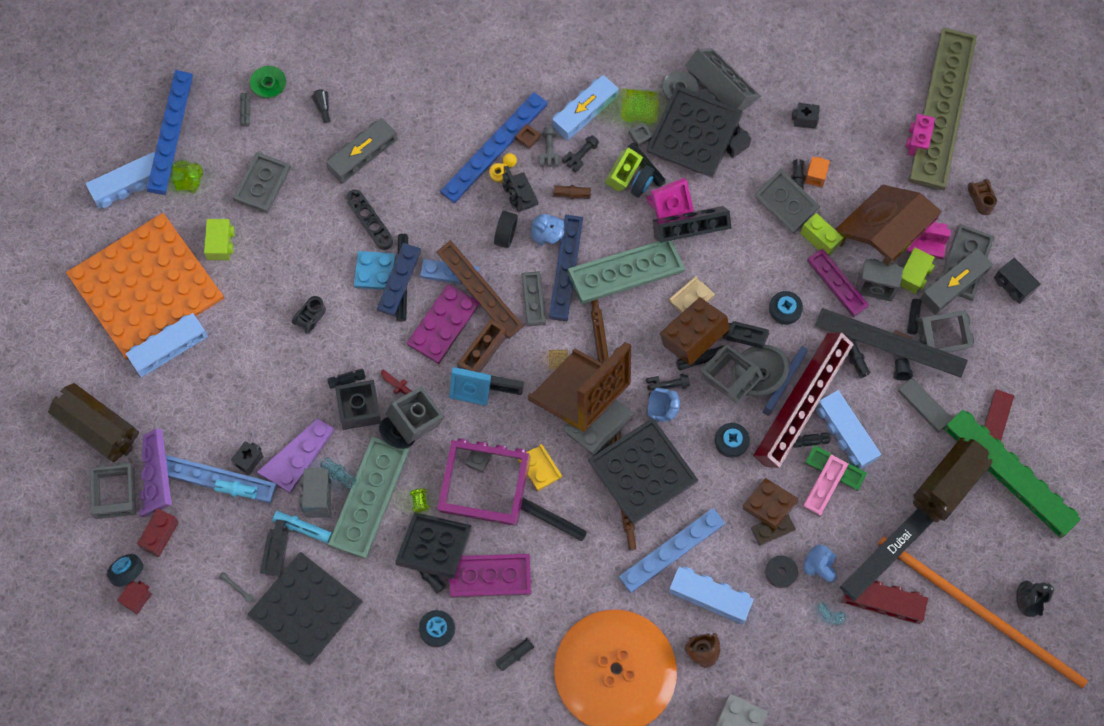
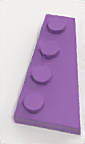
M154 429L143 435L142 461L145 462V467L141 471V479L144 480V491H140L143 509H139V517H147L155 513L157 508L162 510L172 505L162 429Z

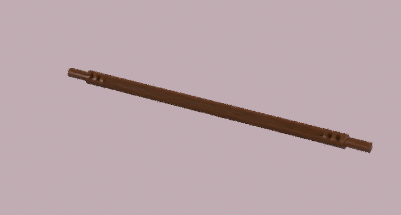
M597 299L591 301V317L598 361L603 363L605 359H609L602 310L599 308ZM620 431L611 441V444L621 439ZM621 509L628 549L633 551L637 549L634 535L636 530L635 524H631Z

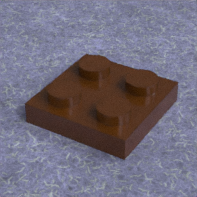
M765 478L743 504V510L776 530L798 503V498Z

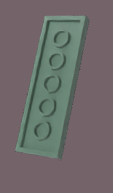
M671 240L661 243L657 241L568 268L567 273L581 304L684 273L685 268Z
M375 437L371 438L328 543L329 547L367 559L407 459L409 449H398L392 447L384 440Z

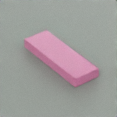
M831 454L803 507L821 516L848 463Z

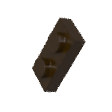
M787 515L776 530L764 522L752 526L751 530L759 546L795 531L796 528L789 515Z

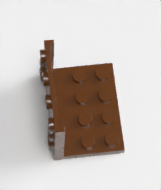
M624 342L603 363L574 348L572 354L532 394H528V401L585 432L631 384V345Z

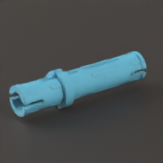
M279 510L273 516L272 522L276 523V519L285 520L288 530H295L326 544L329 543L333 532L298 519V516L294 515L292 517Z

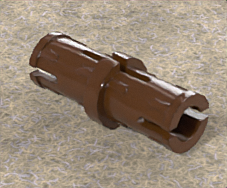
M554 185L553 197L590 199L591 187Z

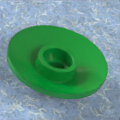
M263 66L255 70L251 75L250 86L252 91L259 97L273 98L281 94L285 89L286 76L281 69L275 66Z

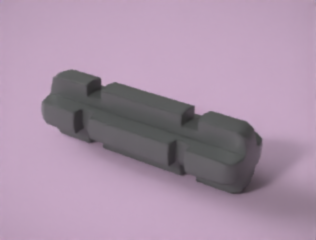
M241 93L240 125L248 127L250 126V94Z

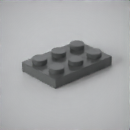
M256 152L233 196V200L268 214L291 169L290 164Z
M781 168L755 194L793 233L820 208V205Z

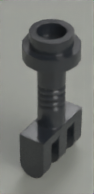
M593 135L585 139L586 144L575 155L569 151L562 159L564 164L570 159L567 164L569 168L576 164L572 169L573 172L576 173L584 165L580 159L591 148L596 149L598 147L599 141Z
M680 374L678 379L667 382H660L659 376L646 379V384L654 383L647 386L648 391L655 388L667 389L677 386L687 389V386H690L689 377L684 374Z

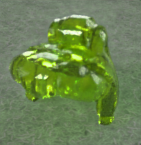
M187 160L174 162L172 166V181L175 190H188L190 193H195L199 189L201 178L203 177L202 166Z

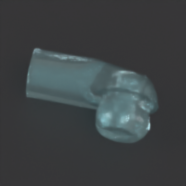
M826 602L817 606L825 622L842 625L846 621L845 613L830 611Z

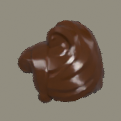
M709 633L699 636L695 635L689 639L684 649L688 657L703 668H710L717 662L720 655L719 638L716 633L712 635Z

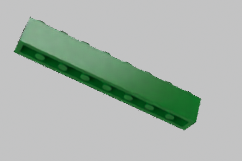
M962 409L946 425L944 430L957 442L962 437L965 438L964 441L973 439L985 447L989 452L988 460L992 459L993 462L987 470L1060 539L1081 520L1075 509L1065 505L1061 496L1051 492L1046 482L1037 479L1033 475L1034 472L1028 466H1023L1013 452L1009 453L999 439H994L984 425H979L970 412H965Z

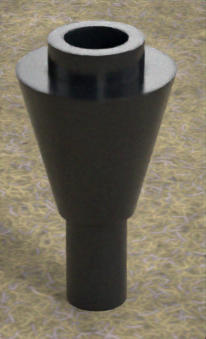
M323 89L314 91L311 98L321 113L323 122H331L328 113V92Z

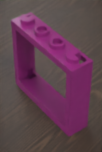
M458 438L457 441L451 440L437 510L445 514L518 526L531 459L530 454L526 453L527 450L515 448V451L507 450L508 447L503 445L489 447L485 442L472 444L469 443V440ZM457 449L521 459L511 515L447 503Z

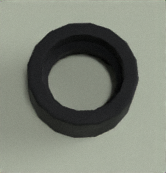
M507 211L501 213L494 237L495 245L505 248L510 247L516 230L517 214Z

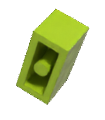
M626 148L618 156L604 183L618 192L622 191L629 184L643 157L630 148Z
M817 213L803 225L800 233L818 250L823 248L829 256L840 246L844 238Z
M207 219L204 249L207 260H230V254L234 253V244L231 243V237H235V227L231 225L230 219Z
M914 247L903 268L900 286L915 294L919 289L923 290L927 282L925 276L926 274L930 275L935 266L932 264L935 257Z

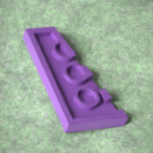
M317 418L265 464L257 474L270 482L276 483L278 487L291 494L300 481V475H304V469L309 468L333 433L334 428Z

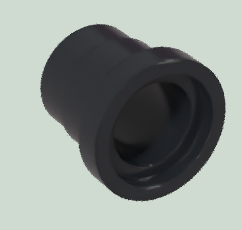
M907 358L895 360V371L893 372L895 380L907 381L913 377V372L910 370Z

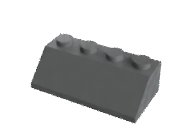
M697 49L685 64L689 69L688 72L693 77H697L701 81L700 84L704 88L709 89L719 102L743 111L761 97L714 49Z

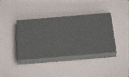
M959 224L942 273H948L951 265L955 262L960 263L962 261L961 258L968 251L972 253L977 248L988 258L995 236ZM980 279L959 296L973 301Z

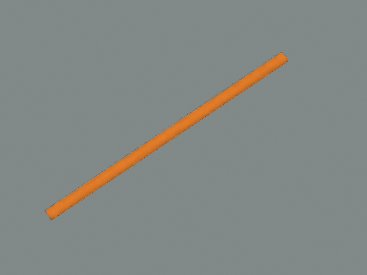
M883 536L878 545L881 546L887 538ZM906 551L898 557L902 562L1076 685L1083 688L1087 684L1088 680Z

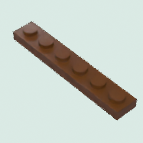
M451 240L436 251L437 255L492 320L506 328V336L509 339L524 327Z

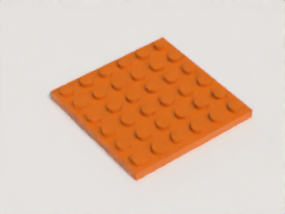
M164 213L151 219L66 272L126 360L129 359L126 353L133 346L144 343L148 337L159 334L166 326L174 325L183 316L193 313L196 317L224 299L221 291Z

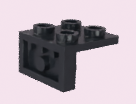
M508 165L504 166V173L502 174L504 182H502L504 191L509 192L511 196L509 197L511 206L513 208L516 207L518 212L537 206L539 202L525 173L522 172L513 176Z

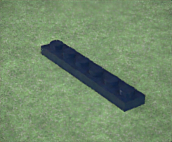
M565 214V233L560 244L549 319L568 321L573 284L567 271L568 268L575 267L577 263L583 217Z

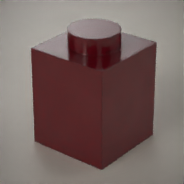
M139 580L138 583L132 581L127 585L117 601L138 615L152 594L148 591L149 586Z

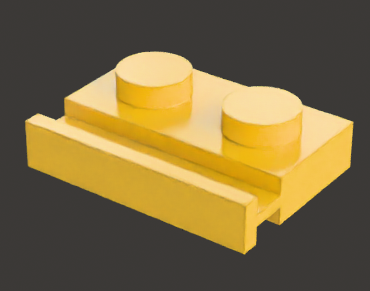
M542 444L526 452L531 456L527 475L537 491L562 478L561 473Z

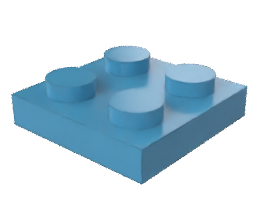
M358 251L354 288L384 290L394 267L396 254Z
M453 367L449 398L487 406L491 375Z

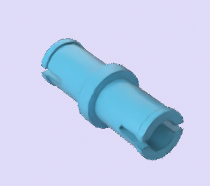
M217 479L215 482V486H217L214 487L215 492L228 493L233 497L243 496L254 499L257 493L254 492L257 491L256 486L240 484L239 481L229 482Z

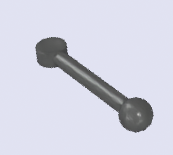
M223 572L220 574V579L225 580L241 593L247 602L253 601V596L247 594L230 580L227 573Z

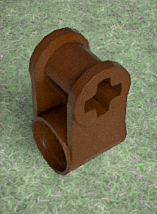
M984 179L982 182L969 183L968 192L973 199L977 211L982 215H989L997 203V198L990 181Z

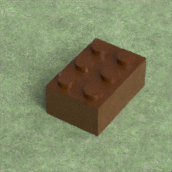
M699 297L660 332V336L666 349L688 365H691L717 342L730 327L727 315Z

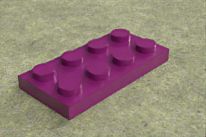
M447 284L407 341V346L439 364L480 304L474 298Z
M530 554L462 556L455 578H450V598L531 595Z

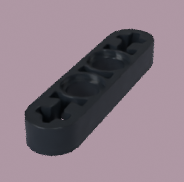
M350 190L346 196L347 203L377 247L382 250L391 248L393 238L367 199L359 190ZM352 196L358 197L359 206L355 200H352ZM367 209L370 211V214L363 217L360 215V211ZM373 223L380 225L376 231L371 230L369 227ZM382 233L383 238L387 239V244H385L384 242L381 243V237L379 236V234Z

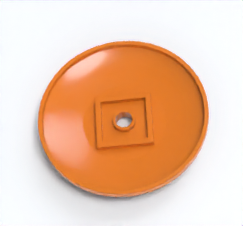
M604 610L581 619L566 633L556 654L554 675L556 687L564 705L574 717L585 725L646 726L655 720L668 705L676 685L677 667L674 652L668 639L650 620L630 611ZM619 664L622 667V672L620 674H613L610 670L611 665Z

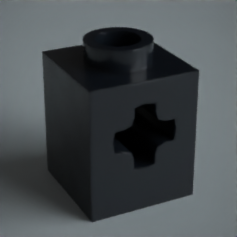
M798 102L796 109L792 111L791 119L795 120L794 126L816 129L819 121L820 105Z
M245 441L231 461L234 466L250 475L264 456L261 452L262 449L253 442L249 444Z

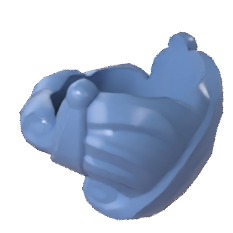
M541 214L535 217L531 223V236L539 246H543L546 242L554 244L564 236V221L556 216Z
M655 388L649 396L647 415L660 422H666L675 418L677 413H679L680 400L676 391Z
M817 544L806 556L804 562L805 573L811 576L817 574L828 582H834L837 579L835 570L831 568V565L834 563L836 554L832 553L826 546Z

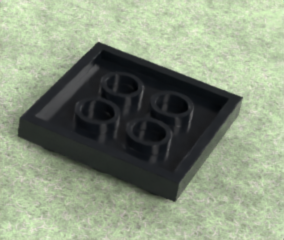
M414 512L396 558V565L454 579L468 542L472 525Z

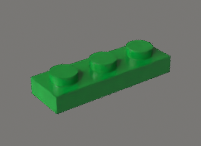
M814 445L805 463L822 472L831 453ZM848 463L839 482L858 491L867 473Z

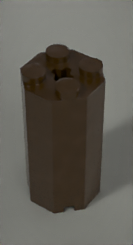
M72 383L64 387L60 391L63 393L61 397L58 398L56 396L52 400L48 410L51 417L111 462H116L123 454L127 456L132 451V444L138 437L139 431L77 384Z
M961 437L914 493L913 497L915 500L913 505L925 512L932 521H945L993 463L992 459L988 460V450L976 440L964 441L965 438Z

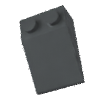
M615 400L585 432L569 423L563 430L570 438L594 456L608 446L634 413Z

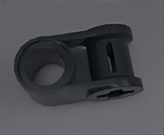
M318 296L310 297L294 315L292 324L300 326L304 329L305 333L309 334L326 312L323 300ZM314 305H321L317 310L312 309Z

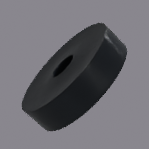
M779 555L773 557L768 562L765 574L767 580L773 586L787 588L797 579L798 568L791 558ZM778 569H784L785 574H779Z

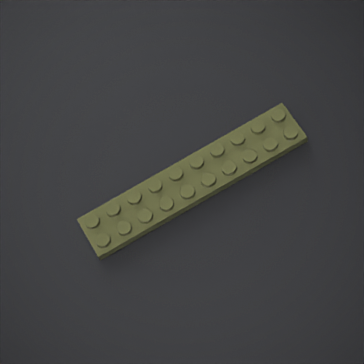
M944 27L941 30L923 115L934 117L935 122L929 149L917 148L909 182L940 190L946 189L977 39L976 35Z

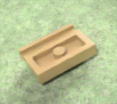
M695 276L669 299V302L682 313L699 297L709 302L714 298L715 294Z

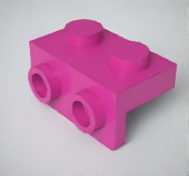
M917 114L915 122H911L909 133H912V136L907 138L905 147L909 148L907 155L914 156L917 148L929 149L935 122L934 117Z

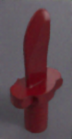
M381 370L383 379L395 387L393 391L395 394L401 392L406 395L412 392V390L405 386L407 384L405 379L399 382L388 372Z

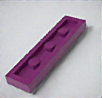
M823 248L807 259V262L852 317H855L869 307L866 300Z

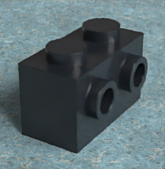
M1015 257L999 269L993 277L996 283L1003 287L1009 293V296L1019 304L1032 295L1041 285Z

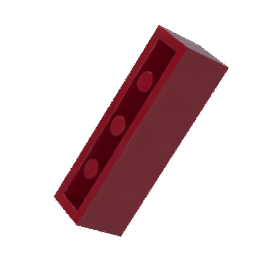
M877 580L855 602L843 592L841 603L916 624L924 621L928 597H924L920 592H906L899 586L888 587L883 585V582Z

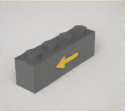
M383 118L374 121L366 131L360 132L352 142L346 143L338 153L328 158L326 161L328 170L343 184L396 142V131Z
M978 248L972 253L968 251L961 258L962 261L960 263L955 262L948 269V273L940 274L935 279L936 282L933 285L928 284L922 290L923 294L920 300L935 315L984 276L992 267L993 263Z

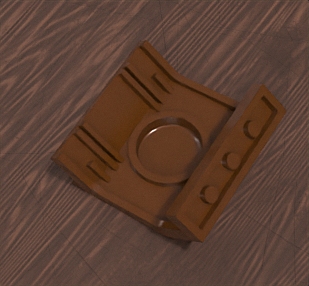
M882 184L835 230L844 237L840 247L844 245L847 238L869 244L885 257L882 262L888 267L938 219L942 211L919 192Z

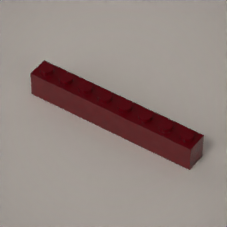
M842 332L827 333L753 456L765 467H781L854 345Z

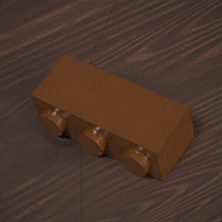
M490 319L459 360L457 367L480 373L506 339V328Z

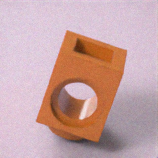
M812 156L805 183L823 187L830 161L822 157Z

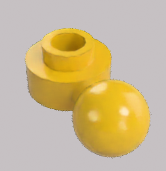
M505 154L502 164L497 163L490 168L489 174L494 182H504L502 178L504 166L508 165L511 168L517 163V158L514 154ZM497 170H501V173L496 174L495 172Z

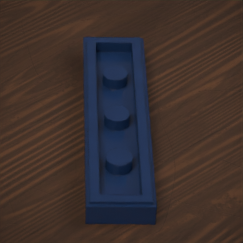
M801 346L789 366L787 379L779 389L774 391L762 413L770 416L806 356L807 348Z

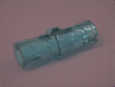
M329 457L324 459L328 463L322 460L321 468H328L334 480H339L347 488L353 487L349 482L354 485L356 478L350 475L342 465H337Z

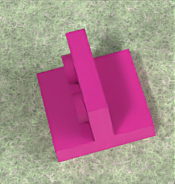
M685 178L651 191V195L646 197L647 203L655 210L657 219L694 212L688 183Z
M934 222L906 249V253L911 254L915 247L934 256L936 259L943 260L945 244L951 234V229H947L948 224Z

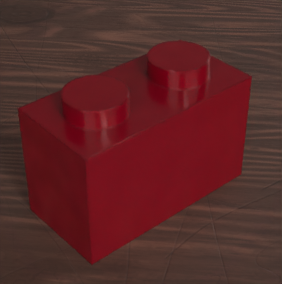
M157 508L138 540V546L142 550L160 557L179 521L175 516Z

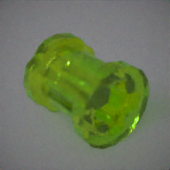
M421 488L409 492L413 500V512H423L430 509L426 500L427 489Z

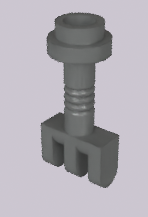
M546 127L542 132V137L546 138V153H540V167H544V160H547L548 167H551V160H555V167L559 166V153H553V138L557 136V132L553 127Z

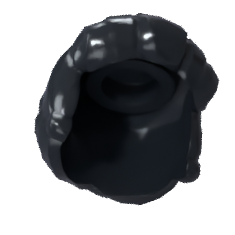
M1023 581L1018 586L1016 593L1019 610L1028 617L1043 616L1044 603L1050 602L1054 593V587L1044 582L1032 584L1031 581Z

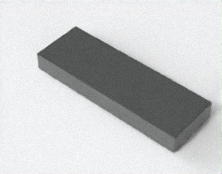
M540 271L521 273L527 327L546 325Z
M911 378L898 390L937 433L952 420L945 410L914 378Z

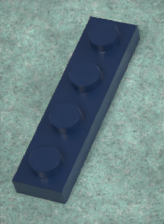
M406 243L402 244L377 306L378 312L396 316L420 256L421 248Z

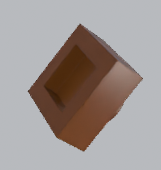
M526 124L515 136V140L530 150L540 139L541 134Z

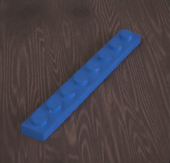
M179 70L174 72L147 192L166 196L193 73Z
M533 92L440 190V193L455 204L509 147L519 131L526 124L529 125L548 105V102Z

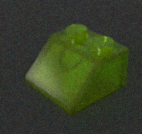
M623 88L621 119H624L626 122L642 120V122L647 124L657 122L658 91Z

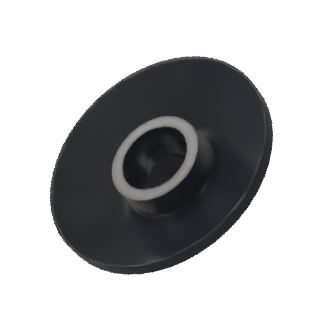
M389 417L381 421L379 433L386 443L398 449H407L414 444L415 440L409 444L405 441Z

